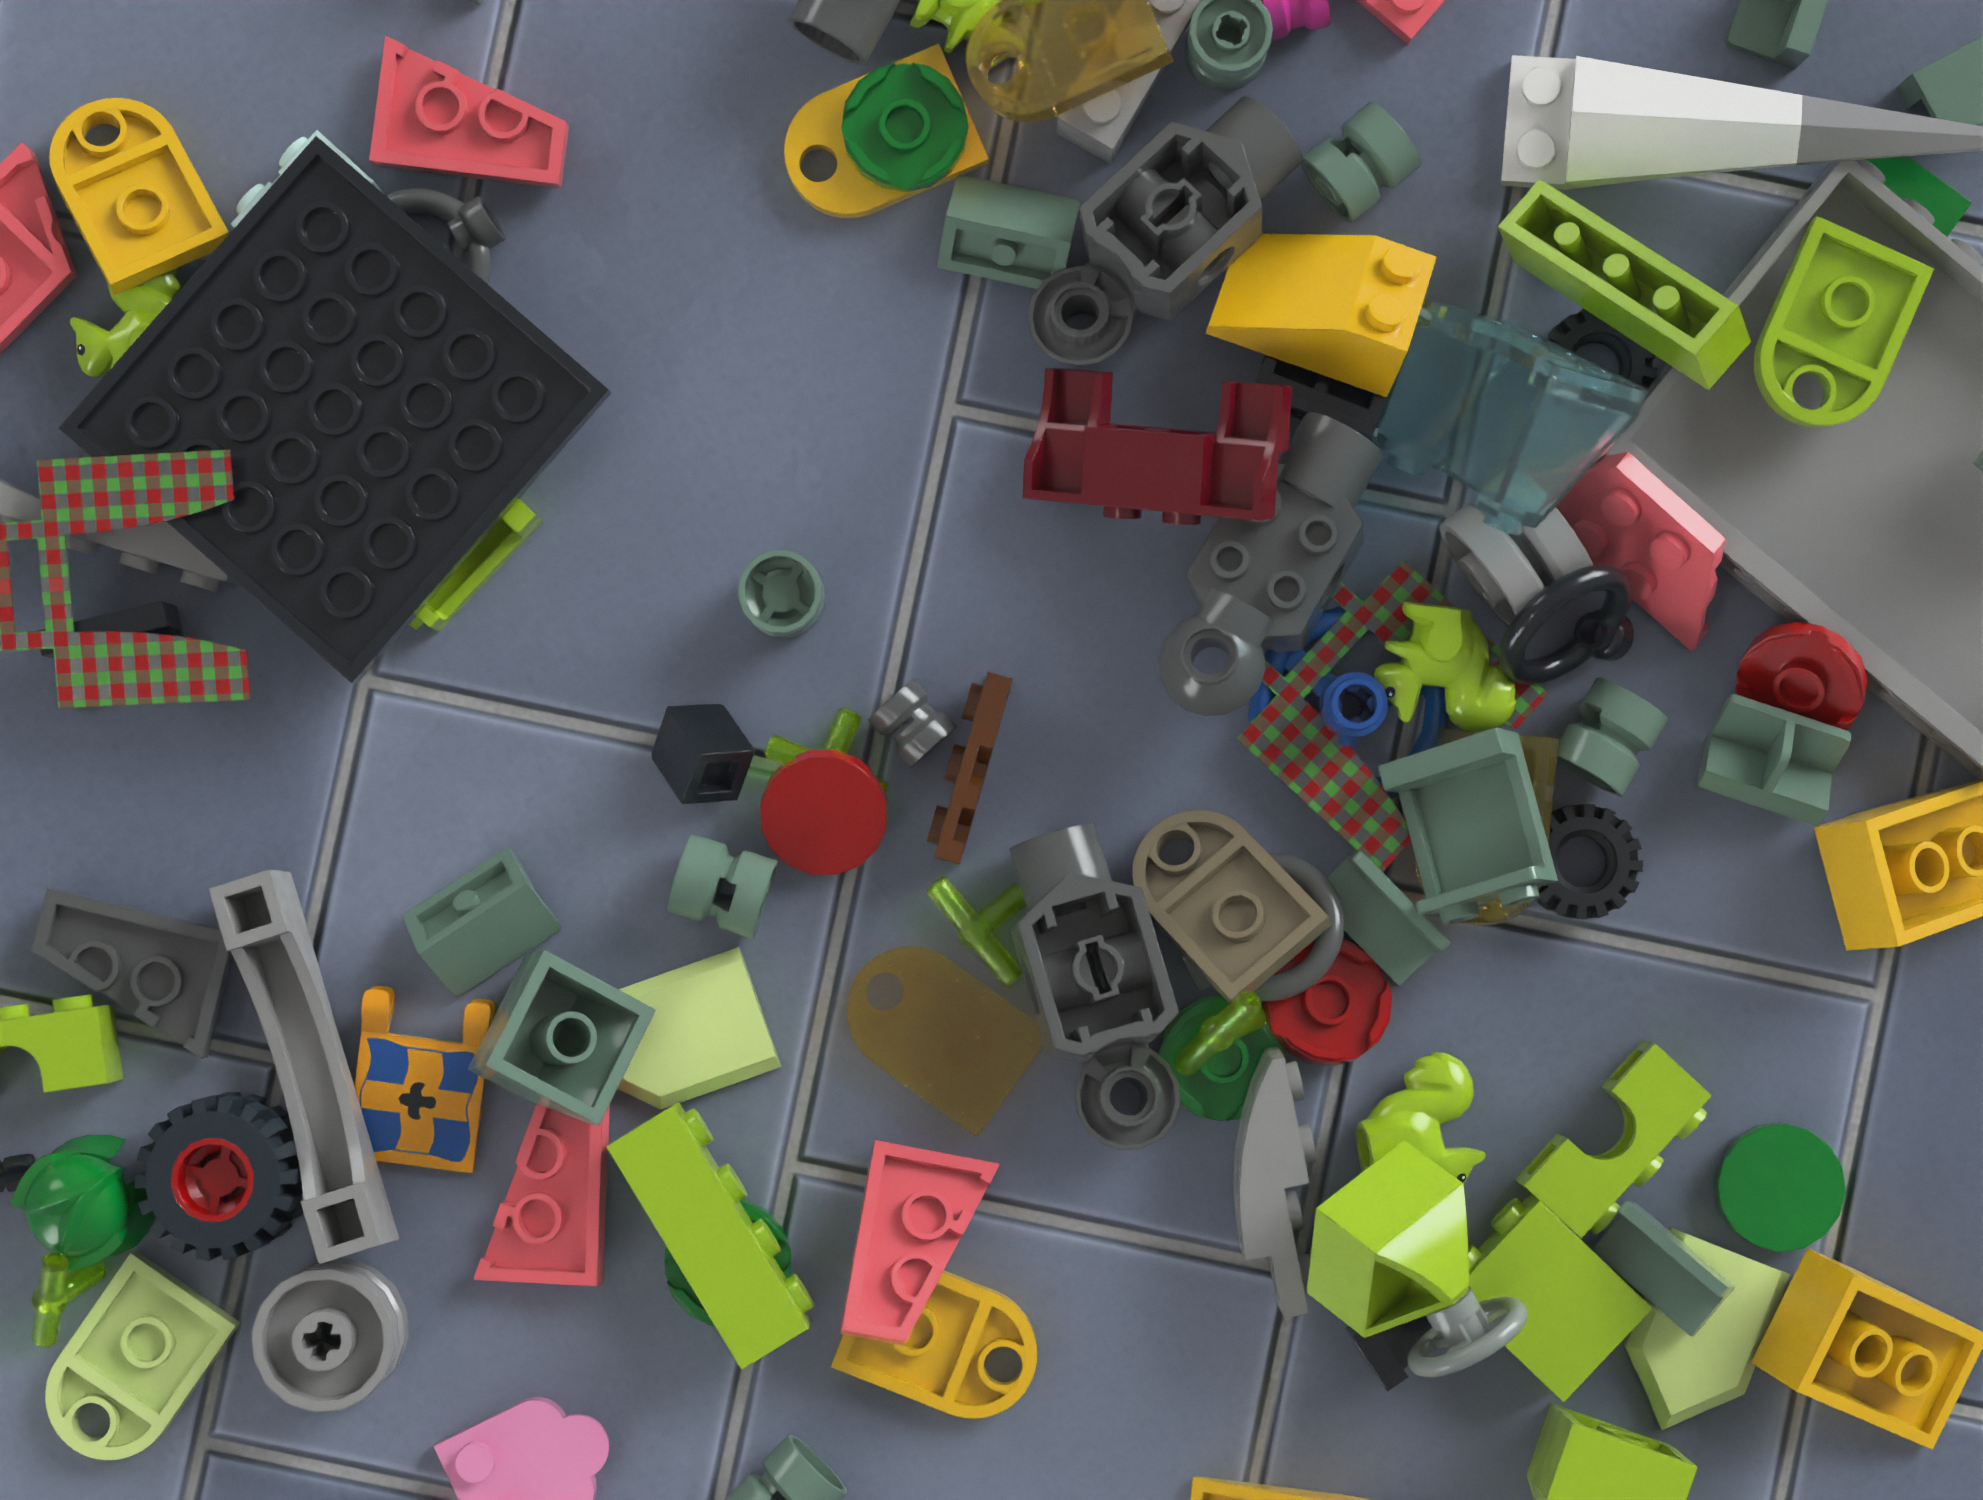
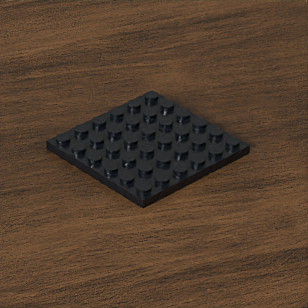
M315 136L61 424L59 429L91 457L230 449L234 500L205 511L166 522L350 683L356 685L609 397L611 392L328 145Z

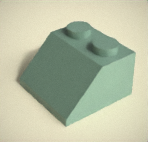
M541 950L524 957L468 1070L525 1100L598 1126L656 1010L546 950Z

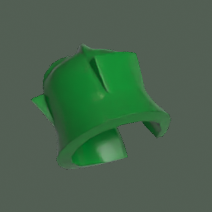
M85 1135L68 1140L55 1149L52 1154L43 1155L33 1163L21 1178L13 1195L11 1206L24 1209L28 1227L37 1241L47 1250L66 1257L68 1271L80 1270L95 1265L108 1256L119 1255L137 1246L150 1231V1227L156 1217L153 1212L142 1215L138 1202L148 1199L146 1188L135 1189V1180L125 1184L123 1167L109 1164V1161L122 1147L125 1141L123 1138L111 1135Z

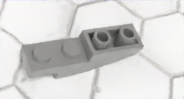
M1278 1046L1265 1048L1252 1076L1241 1112L1235 1145L1233 1173L1234 1212L1239 1246L1246 1262L1268 1257L1277 1304L1283 1317L1289 1318L1309 1313L1305 1293H1307L1310 1257L1308 1253L1297 1254L1293 1231L1304 1229L1303 1218L1296 1191L1285 1193L1284 1188L1310 1183L1306 1164L1317 1162L1309 1124L1298 1126L1294 1101L1303 1100L1304 1091L1297 1062L1286 1063L1282 1052Z

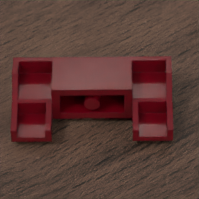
M1067 368L1045 369L1039 420L1031 446L1024 459L1022 498L1103 506V517L1115 519H1140L1142 510L1161 511L1163 523L1178 525L1201 524V515L1256 521L1275 518L1279 452L1288 451L1292 386L1237 381L1222 382L1219 419L1216 432L1110 423L1113 372Z

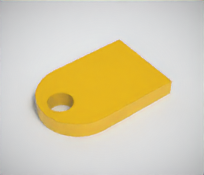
M939 43L894 62L895 65L903 63L928 65L949 78L961 95ZM866 75L823 92L809 100L792 119L784 144L786 168L795 190L811 207L824 214L838 218H859L873 214L953 180L958 175L967 174L989 164L987 153L965 105L969 125L965 151L952 172L936 184L928 188L903 192L882 188L861 175L847 155L841 127L845 101L858 81ZM825 150L836 158L837 168L831 178L822 182H814L802 174L801 163L809 152Z
M126 98L100 99L87 103L73 111L56 130L51 142L49 156L50 167L56 186L114 296L214 252L229 235L228 229L175 131L165 117L154 108L142 102ZM109 124L120 130L118 138L106 146H95L85 140L87 133L97 125Z
M943 1270L939 1281L904 1345L843 1334L831 1367L945 1413L962 1418L977 1419L1003 1412L1015 1404L1026 1392L1036 1370L1037 1343L1028 1317L1012 1299L998 1291ZM998 1347H1009L1015 1350L1022 1360L1019 1374L1012 1380L1004 1382L991 1378L984 1367L985 1358L990 1351Z

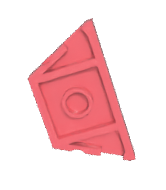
M23 142L0 163V355L77 277L36 154Z
M1629 452L1604 456L1598 462L1580 460L1564 463L1558 472L1538 476L1535 469L1525 470L1522 474L1527 476L1541 489L1574 530L1593 565L1613 566L1625 573L1631 584L1632 600L1692 652L1708 633L1709 624L1704 621L1707 606L1715 597L1718 582L1715 569L1722 561L1726 538Z

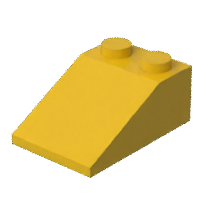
M1262 233V236L1228 267L1205 334L1387 398L1408 352L1436 256L1376 235Z
M1983 779L1868 809L1819 825V827H1814L1846 951L1899 947L1983 916Z
M1807 1248L1751 1363L1798 1393L1933 1450L1983 1349V1332L1860 1271Z

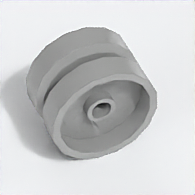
M1515 469L1485 491L1487 512L1467 504L1438 525L1447 549L1466 579L1493 613L1507 627H1509L1512 620L1527 602L1546 586L1572 571L1593 565L1576 533L1555 505L1527 476Z
M336 1259L322 1264L316 1263L279 1283L260 1305L251 1332L253 1360L266 1386L287 1404L311 1412L343 1410L367 1398L386 1381L401 1363L409 1339L408 1310L395 1284L375 1267L352 1259ZM327 1323L333 1325L331 1334H340V1343H334L326 1337L325 1326Z

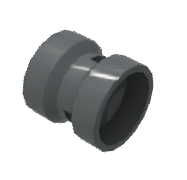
M915 679L899 690L868 719L880 735H888L898 744L897 754L909 768H912L957 728L945 712H935L927 703L928 693ZM912 718L914 721L909 725L907 721Z

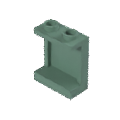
M1495 727L1378 766L1384 791L1399 793L1426 896L1425 899L1415 902L1418 915L1440 917L1442 925L1460 923L1480 916L1479 905L1500 899L1501 907L1527 903L1540 897L1538 887L1558 882L1517 732Z

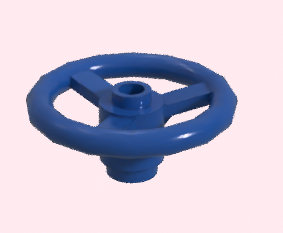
M1341 606L1325 610L1305 646L1314 639L1323 637L1346 611ZM1368 630V631L1365 633V634H1371V635L1376 636V635H1375L1373 632H1371L1370 630ZM1267 650L1264 658L1282 675L1284 670L1289 673L1307 653L1304 650L1286 652ZM1328 672L1326 676L1319 679L1317 685L1312 689V692L1319 697L1318 713L1321 715L1324 724L1333 733L1339 735L1338 744L1350 746L1355 752L1358 737L1375 731L1384 721L1388 707L1393 705L1388 701L1385 689L1380 682L1362 672H1350L1339 677ZM1262 681L1259 690L1250 699L1248 712L1250 723L1276 695ZM1422 685L1419 696L1424 695L1425 698L1423 726L1409 755L1443 745L1446 740L1449 716L1445 707L1444 688ZM1351 695L1358 699L1361 706L1358 716L1350 719L1342 716L1340 711L1343 708V704L1340 699L1343 696ZM1381 776L1375 777L1383 787ZM1386 791L1391 799L1399 796V793Z

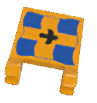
M372 986L371 989L365 991L362 999L361 1036L354 1087L376 1161L473 1173L475 1170L486 1079L468 1070V1067L496 1014L495 1002L477 998L468 1003L464 1011L463 1042L389 1033L395 1005V990L388 986Z

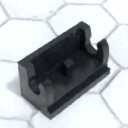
M1264 355L1254 382L1292 386L1291 417L1302 420L1305 413H1319L1351 427L1369 440L1374 435L1387 399L1381 395L1268 355Z

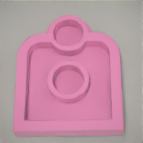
M531 1397L437 1442L433 1447L459 1500H594L597 1490L595 1474L603 1467L608 1458L610 1442L605 1428L593 1417L584 1414L566 1416L563 1409L556 1402L544 1397Z

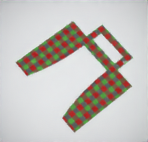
M230 449L37 460L42 520L0 522V651L53 649L58 708L251 700L247 650L211 641L164 634L119 631L74 632L66 535L140 527L205 511L234 500ZM37 539L45 631H15L7 540Z
M1404 559L1364 602L1340 581L1332 599L1346 612L1285 677L1265 660V672L1262 682L1276 696L1236 738L1357 851L1361 850L1382 872L1411 843L1407 823L1386 791H1384L1382 785L1350 746L1338 744L1339 735L1327 728L1321 715L1304 698L1317 685L1319 679L1326 676L1368 630L1373 632L1384 643L1385 641L1409 640L1414 621L1403 613V601L1455 607ZM1485 635L1489 649V665H1499V647ZM1514 682L1515 700L1517 702L1512 716L1504 723L1505 725L1516 730L1549 695L1539 684L1524 685Z

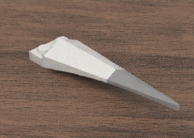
M1512 55L1501 186L1532 188L1541 179L1555 189L1566 190L1782 166L1983 151V126L1576 56V59Z

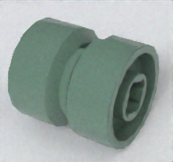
M1202 0L1191 17L1184 52L1188 69L1198 82L1212 90L1228 92L1243 88L1257 77L1264 65L1273 32L1271 17L1264 4L1260 0Z
M1373 102L1367 103L1342 124V137L1340 139L1330 136L1326 137L1303 156L1301 164L1306 177L1321 198L1338 216L1349 223H1353L1380 200V187L1385 186L1394 189L1422 164L1419 153L1405 131L1392 116Z
M771 550L757 555L745 567L738 584V599L743 613L761 632L774 638L792 639L807 633L819 622L825 608V589L816 569L805 557L790 550Z
M1598 677L1578 707L1583 717L1582 721L1567 725L1550 755L1559 764L1587 782L1608 793L1622 797L1641 767L1636 758L1638 751L1652 749L1669 719L1659 709L1633 692L1609 680Z
M691 834L673 881L667 912L698 922H703L709 916L716 917L720 929L754 939L771 892L778 860L743 850L734 857L729 855L727 844ZM724 879L737 885L734 895L720 893Z
M788 1434L763 1460L765 1472L762 1475L749 1474L725 1500H777L773 1496L777 1491L786 1500H841L848 1492L840 1478L816 1452L798 1437Z

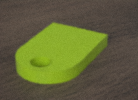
M1819 216L1810 219L1758 338L1754 352L1755 379L1768 405L1784 419L1797 425L1811 428H1825L1838 425L1856 418L1866 411L1877 399L1886 382L1935 268ZM1800 374H1810L1816 377L1822 384L1824 391L1821 404L1814 410L1801 407L1794 399L1793 384Z

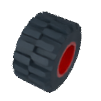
M226 1092L178 1106L167 1113L168 1120L154 1125L148 1133L154 1142L142 1146L137 1157V1161L147 1164L146 1171L134 1174L135 1189L146 1188L148 1199L138 1202L142 1215L153 1212L158 1222L150 1228L158 1238L169 1234L173 1235L175 1239L170 1248L181 1254L194 1249L196 1250V1259L210 1261L222 1256L223 1260H228L270 1244L272 1240L283 1236L293 1227L290 1221L303 1214L300 1202L303 1201L301 1200L303 1190L292 1128L288 1127L284 1122L288 1112L280 1105L268 1108L265 1106L267 1098L255 1094L241 1097V1092Z

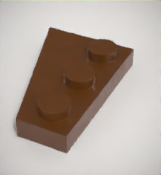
M988 672L984 686L973 682L971 684L962 719L973 722L966 747L954 744L944 781L955 783L948 808L937 805L927 842L937 845L934 858L961 864L1012 685V678Z

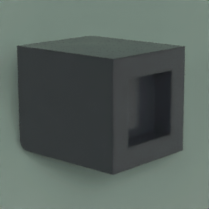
M721 704L667 706L651 755L652 760L681 804L738 800L755 750L725 706Z
M1423 1316L1366 1338L1362 1337L1350 1326L1345 1329L1386 1391H1389L1409 1378L1404 1371L1408 1367V1354L1415 1342L1432 1326L1427 1317Z

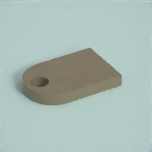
M1190 810L1174 814L1155 825L1143 838L1136 851L1132 867L1134 886L1142 887L1151 920L1233 1008L1239 1005L1331 926L1329 916L1239 823L1226 815L1208 810ZM1183 839L1194 845L1192 856L1183 864L1168 865L1160 860L1162 848L1172 840Z

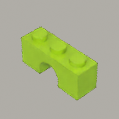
M92 994L52 1000L54 1013L30 1016L28 1004L0 1008V1057L12 1046L29 1052L39 1065L44 1093L106 1084L124 1079L114 1004L93 1007Z
M1642 1040L1600 1086L1618 1103L1624 1116L1623 1134L1613 1148L1601 1154H1585L1568 1138L1557 1133L1515 1179L1523 1189L1540 1200L1581 1239L1589 1230L1594 1235L1601 1232L1619 1212L1620 1206L1616 1203V1200L1632 1183L1636 1187L1644 1185L1663 1164L1664 1159L1659 1156V1153L1675 1136L1680 1140L1688 1137L1707 1115L1702 1106L1712 1095L1656 1043Z

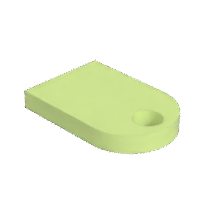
M136 1250L130 1253L52 1366L46 1383L45 1402L48 1417L54 1430L69 1447L90 1458L119 1460L138 1454L156 1442L169 1428L241 1322ZM95 1403L102 1406L108 1412L110 1427L104 1437H91L81 1429L78 1417L84 1404Z

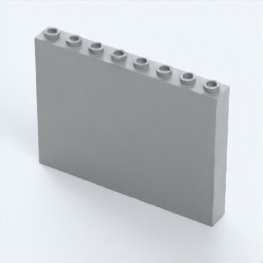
M1863 159L1832 162L1819 175L1723 293V296L1739 305L1751 340L1750 344L1710 390H1707L1666 363L1657 374L1656 379L1648 385L1649 389L1635 401L1636 405L1621 418L1591 455L1590 459L1598 462L1604 456L1629 452L1726 538L1722 561L1719 563L1724 570L1788 623L1798 621L1821 625L1846 638L1862 658L1868 676L1867 688L1979 780L1983 779V472L1972 463L1983 450V267L1981 266L1983 258L1969 244L1959 239L1950 240L1932 225L1935 222L1934 217L1924 206L1910 198L1902 200L1884 185L1886 181L1885 176L1869 161ZM1816 216L1935 268L1877 399L1866 411L1856 418L1825 428L1800 426L1777 414L1763 398L1754 374V352L1758 338L1810 219ZM1800 374L1794 381L1792 391L1795 401L1805 409H1816L1821 404L1824 395L1820 381L1810 374Z

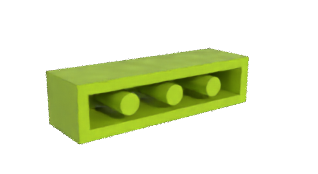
M1541 179L1532 186L1498 225L1515 264L1707 390L1711 389L1751 342L1739 305Z
M677 1102L606 1147L741 1370L808 1330L812 1319L807 1311L814 1308L815 1305L799 1277L793 1274L786 1278L773 1256L781 1252V1249L767 1224L762 1218L752 1223L744 1210L740 1200L747 1197V1193L733 1168L728 1163L719 1168L706 1145L713 1142L714 1139L698 1111L692 1108L685 1112L681 1104Z

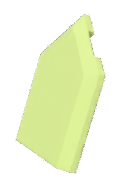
M740 947L619 989L656 1010L617 1088L620 1091L662 1110L677 1102L681 1103L782 1067Z
M1672 1227L1669 1228V1231L1730 1282L1735 1289L1694 1337L1689 1336L1643 1296L1642 1299L1653 1309L1628 1334L1624 1347L1634 1370H1636L1661 1430L1745 1394L1755 1369V1365L1751 1361L1780 1304L1790 1278V1274Z

